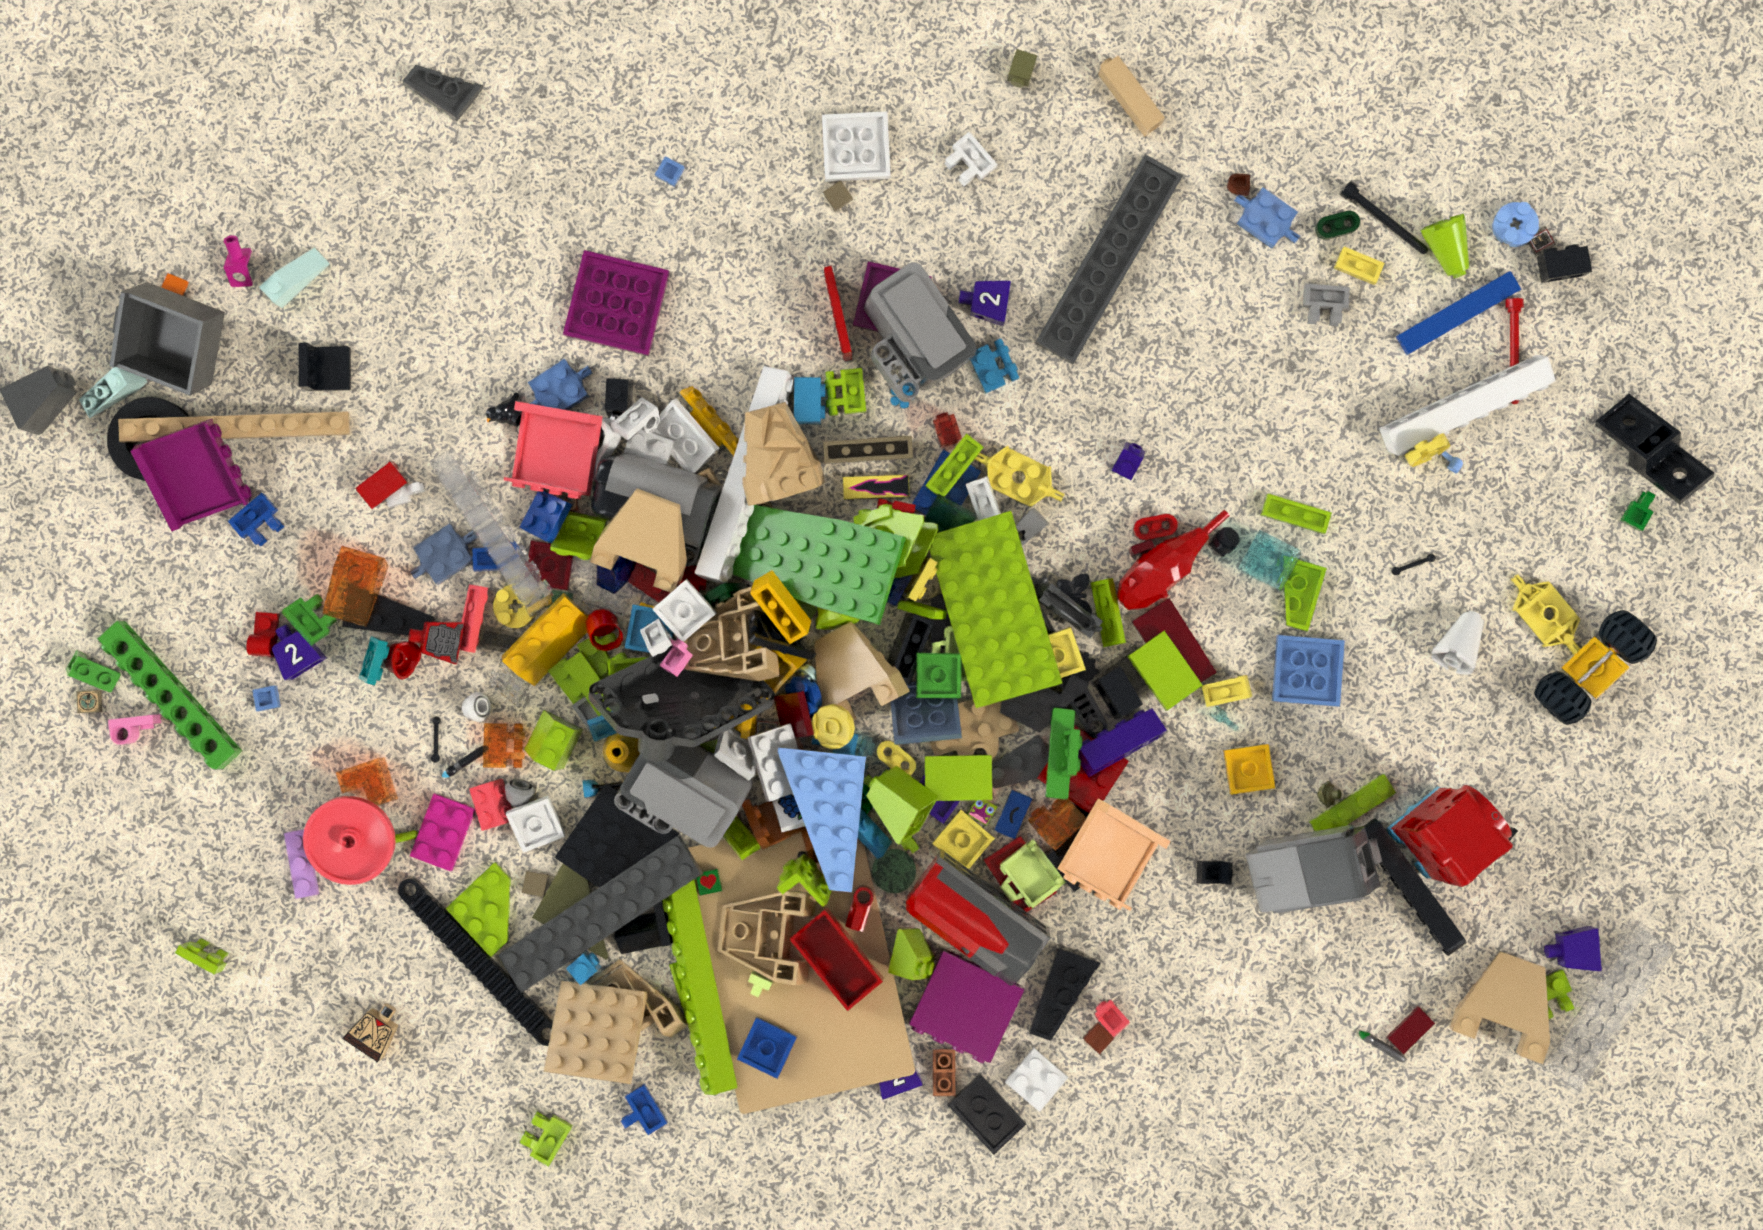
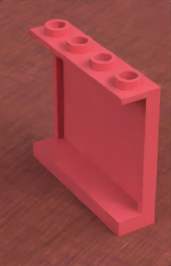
M515 401L514 410L522 411L512 478L504 477V480L512 482L514 487L525 488V485H530V490L544 492V488L549 489V494L562 495L563 492H566L569 498L581 499V495L590 496L603 416Z

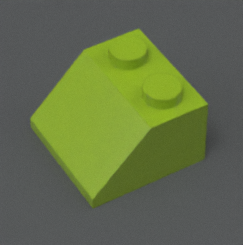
M898 928L888 973L909 980L928 979L933 974L935 956L919 928Z

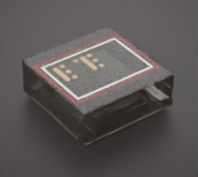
M1544 226L1538 230L1528 242V245L1536 257L1543 253L1544 250L1554 247L1556 243L1547 227Z
M757 718L756 734L778 727L779 719Z

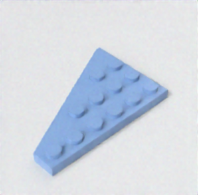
M778 747L780 760L829 890L852 892L866 756Z

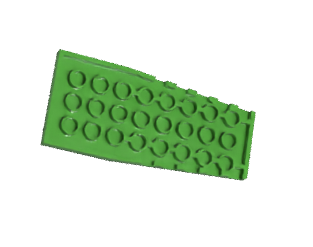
M754 505L753 513L749 516L747 522V532L742 537L740 543V553L735 558L733 564V575L754 582V580L773 570L793 598L818 608L880 625L906 538L844 520Z

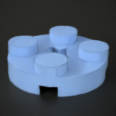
M1527 202L1508 203L1501 207L1495 215L1492 224L1493 233L1498 241L1504 242L1510 247L1523 246L1530 242L1538 232V216ZM1513 220L1520 222L1519 229L1510 226Z

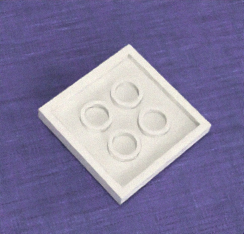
M887 111L822 115L825 182L891 179Z

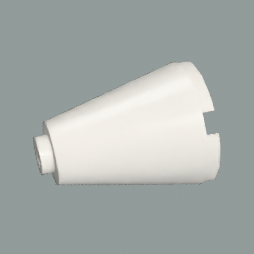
M1474 611L1464 612L1433 648L1431 658L1447 670L1449 665L1457 669L1456 673L1472 674L1476 666L1484 624L1481 615Z

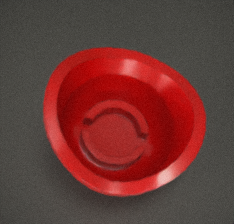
M408 641L391 644L386 660L383 659L385 668L398 679L408 678L414 672L421 659L420 647L416 643Z

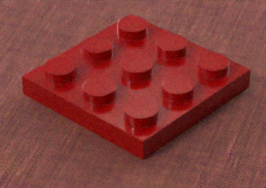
M1074 725V729L1080 730L1082 742L1090 739V741L1095 739ZM1123 758L1090 777L1087 776L1080 765L1077 775L1070 777L1068 800L1090 813L1098 798L1104 801L1129 761ZM1048 763L1037 778L1044 784L1047 781Z

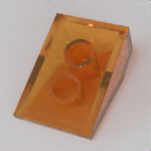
M341 546L333 567L322 614L366 627L389 567L385 558Z

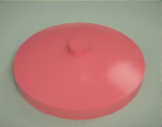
M342 796L325 802L314 811L304 828L303 846L310 864L323 877L340 884L355 885L372 880L386 868L395 850V832L390 819L376 804L360 797Z

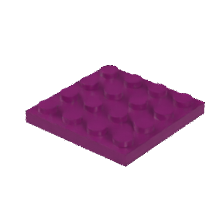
M584 250L563 335L649 356L670 271Z

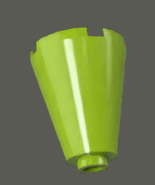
M1464 213L1422 228V236L1447 276L1452 275L1453 278H1458L1465 275V270L1470 267Z

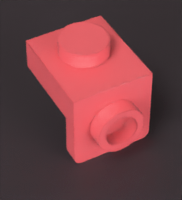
M1112 1000L1101 1002L1095 1009L1097 1011L1094 1014L1096 1019L1113 1038L1130 1024V1021L1114 1005Z

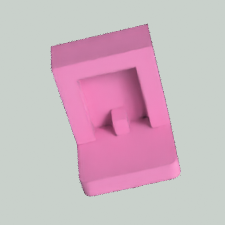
M677 638L676 641L670 639L672 649L659 665L676 677H678L693 656L687 650L688 645Z

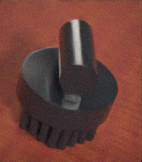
M1223 527L1213 535L1212 541L1208 545L1224 557L1226 554H1230L1239 544V534L1231 527Z

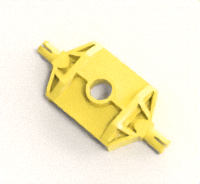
M1006 446L992 457L979 453L974 459L984 464L987 468V476L992 489L1029 507L1034 506L1045 497L1050 496L1060 502L1064 497L1065 493L1052 487L1050 466L1047 467L1010 449L1009 446ZM1014 472H1022L1025 476L1024 482L1020 484L1015 483L1012 479Z
M1519 574L1511 578L1510 580L1519 589L1512 610L1521 616L1541 640L1542 646L1548 647L1564 644L1573 655L1576 654L1581 648L1573 639L1575 638L1574 634L1580 618L1549 581L1532 585L1526 584ZM1546 608L1553 610L1554 615L1551 620H1547L1544 616Z

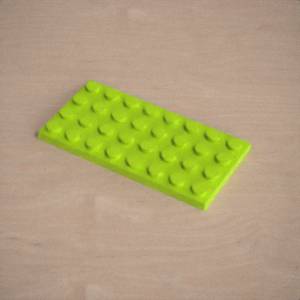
M1012 511L936 533L929 550L932 559L938 562L935 566L937 568L936 574L975 707H983L1062 684L1059 668Z

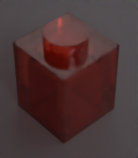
M946 412L936 416V420H933L932 424L940 448L960 442L962 436L955 415H949Z

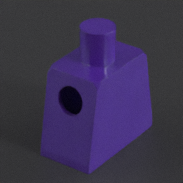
M1585 926L1556 933V944L1544 946L1546 958H1557L1558 965L1564 968L1602 971L1599 930L1596 927Z

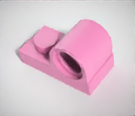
M161 715L108 720L111 740L120 745L132 744L139 738V726L140 730L154 729V724L161 723ZM124 729L128 731V737L126 739L123 737Z

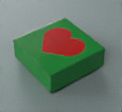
M718 869L703 872L704 874L696 878L700 896L722 891Z

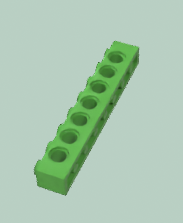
M116 621L97 638L102 643L101 648L117 660L116 664L120 669L130 674V680L146 692L145 696L150 702L157 704L161 709V715L176 725L174 727L175 730L190 741L189 745L194 751L200 752L204 756V762L210 768L215 770L224 769L243 751L126 621ZM126 642L128 645V649L124 653L122 650V646ZM139 659H141L143 663L141 669H138L137 667V661ZM154 675H156L157 677V683L155 686L152 684L151 681ZM168 691H170L172 694V699L170 702H168L166 699V694ZM183 707L187 710V715L185 718L181 716V710ZM197 724H200L202 728L199 735L195 730ZM212 740H214L217 745L214 751L210 748V743Z

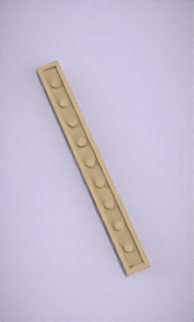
M349 412L118 419L119 441L122 443L147 442L211 418L214 424L217 423L222 431V439L350 435Z

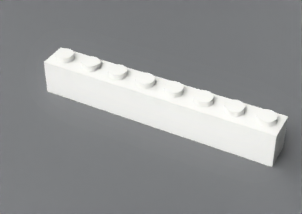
M1535 355L1380 427L1379 429L1388 452L1398 456L1404 455L1421 441L1427 440L1429 443L1430 439L1444 433L1447 435L1450 433V430L1465 427L1469 424V421L1475 418L1480 419L1488 416L1490 411L1506 408L1514 400L1525 399L1533 391H1541L1548 388L1549 384L1556 381L1549 358L1547 356Z

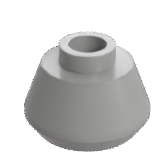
M512 779L505 784L506 799L514 807L524 805L535 794V789L526 780Z

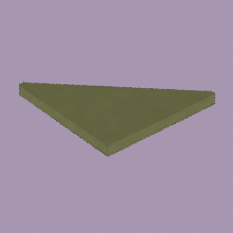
M562 864L532 918L545 924L592 893L588 880L565 864ZM604 939L588 949L605 960L609 957Z

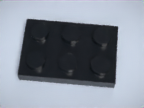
M981 1073L948 1102V1106L993 1155L1026 1125L1021 1116Z

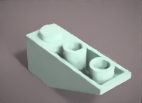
M114 367L87 391L79 401L88 417L91 418L137 392L147 383V380L131 372Z

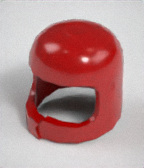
M597 609L588 615L586 630L592 645L602 651L617 649L622 644L623 633L614 613L608 609ZM615 628L619 630V636L614 642L601 645L595 640V636H606L614 631Z

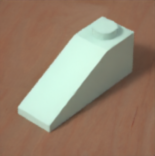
M313 248L274 272L259 288L273 303L283 308L330 263L316 248Z

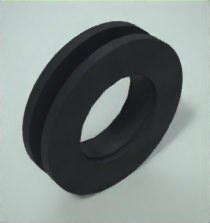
M157 397L138 398L125 404L114 415L108 428L107 446L113 462L125 474L145 481L130 452L134 448L133 442L122 443L119 441L118 419L190 417L188 413L178 405Z

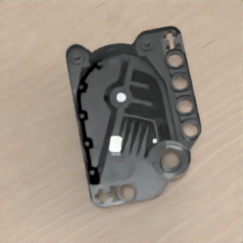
M669 647L661 654H657L654 657L650 656L597 681L589 688V701L617 733L623 736L639 738L638 751L641 756L650 762L668 760L673 755L675 747L679 745L696 747L771 708L775 698L774 691L764 680L753 681L690 671L685 668L676 677L659 666L672 647ZM748 704L752 709L744 710L741 708V705Z

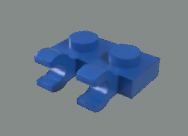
M260 493L228 521L241 538L245 539L249 536L255 545L259 544L260 547L267 542V539L257 530L264 522L273 531L276 530V532L284 528V525L274 516L278 509L264 493Z

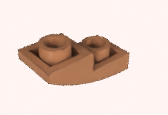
M953 1049L933 1050V1096H956L955 1050Z

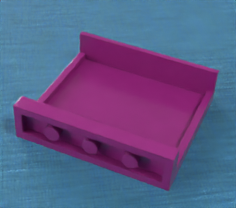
M212 418L136 445L130 451L171 532L180 529L184 524L240 504L245 506L251 500V490L247 484L244 485L241 479V470L237 464H234L231 458V449L228 444H224L221 438L222 431L217 423L214 424Z
M943 948L912 1018L909 1019V1025L912 1026L911 1029L919 1034L923 1035L926 1032L932 1035L931 1039L940 1044H944V1042L951 1044L952 1049L961 1054H964V1052L972 1054V1058L984 1064L985 1061L991 1063L1025 989L1017 983L1010 986L999 977L991 975L981 966Z

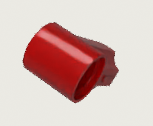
M861 885L856 888L845 927L864 932L874 899V892L871 887ZM860 891H867L870 894V899L862 902L858 899L857 894Z

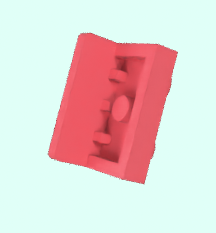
M503 779L469 788L482 831L509 823L506 811L512 809L506 799Z

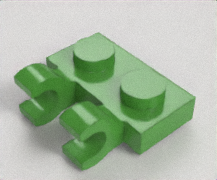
M319 594L314 595L306 602L299 598L282 610V614L310 646L328 635L330 630L327 627L332 626L338 618L333 610L320 619L313 612L322 605L323 599Z

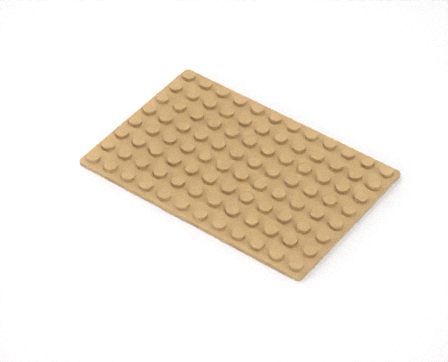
M801 832L764 850L761 848L743 860L739 858L725 839L720 840L712 848L704 845L688 848L702 872L718 869L722 891L700 896L697 879H694L738 1087L735 1089L740 1113L747 1114L913 1075L915 1073V1066L893 974L888 973L891 960L864 844L857 838L852 892L832 890L827 905L822 907L816 901L815 916L794 915L792 929L793 936L827 907L884 977L883 982L849 1011L838 1001L810 964L807 984L789 985L773 981L769 991L762 989L759 997L750 994L754 984L748 982L753 970L717 951L722 906L779 893L780 891L777 889L780 881L779 876L784 870L783 866L791 859L795 861L800 851H804L806 856L810 858ZM817 863V868L823 874L820 864ZM800 882L788 890L808 892ZM861 885L871 887L874 892V899L864 932L845 927L854 892ZM860 891L857 897L860 901L866 902L870 899V894L867 891ZM791 942L789 958L806 961ZM756 1017L797 1036L778 1079L737 1060Z

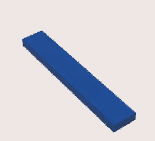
M1509 271L1397 335L1396 338L1406 355H1409L1522 289L1512 272Z

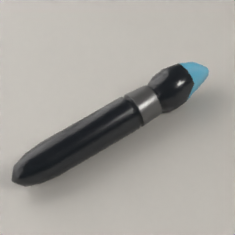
M483 745L454 765L449 766L443 772L442 777L447 778L455 775L457 771L484 755L488 751L489 746Z

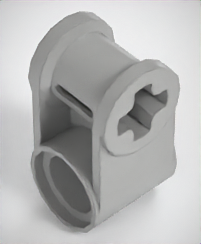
M1032 508L1016 525L1018 533L1021 532L1023 534L1021 537L1022 546L1049 524L1035 508Z

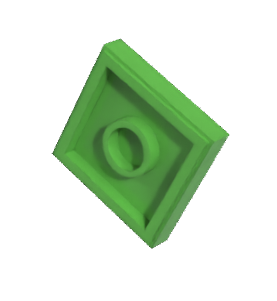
M916 653V698H961L962 659L960 653Z

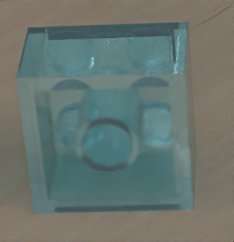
M1259 530L1238 569L1242 573L1281 592L1302 552Z

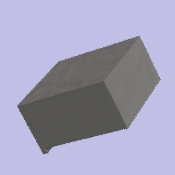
M149 282L124 290L120 294L119 306L115 310L112 330L114 339L109 366L112 368L118 367L191 396L210 386L213 381L225 312Z

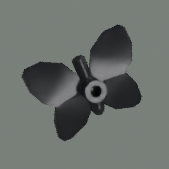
M1087 573L1074 577L1072 581L1066 579L1056 581L1058 589L1068 595L1084 610L1092 614V608L1089 603L1080 599L1087 598L1086 593H1081L1087 589L1090 583Z

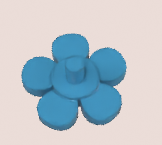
M905 385L902 387L904 394H913V391H909V386ZM891 389V394L895 395L890 400L891 404L896 406L900 403L901 408H908L909 402L901 401Z

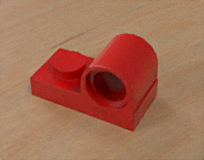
M255 613L254 634L248 636L246 644L248 655L275 657L272 647L277 644L278 635L275 631L279 628L280 614Z

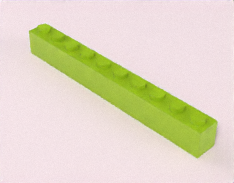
M693 880L664 899L662 904L668 916L667 929L672 936V952L676 957L678 965L676 967L677 976L681 979V996L686 1003L687 1011L685 1015L691 1027L690 1040L695 1047V1064L701 1076L699 1080L700 1087L705 1095H717L738 1087L695 881Z

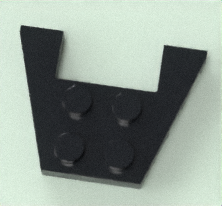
M1072 674L1069 676L1061 693L1045 688L1001 701L1000 713L1040 733L1051 723L1052 709H1065L1088 687L1089 682Z

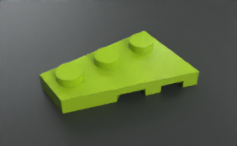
M1283 556L1286 626L1308 632L1327 568Z

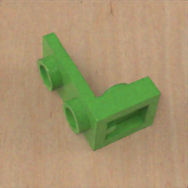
M78 650L75 651L66 668L67 676L109 693L112 692L121 676L120 672L87 659L86 655Z

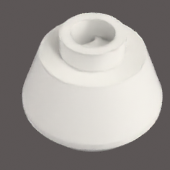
M474 692L469 695L462 703L464 716L476 722L485 721L491 712V703L488 697L482 692Z

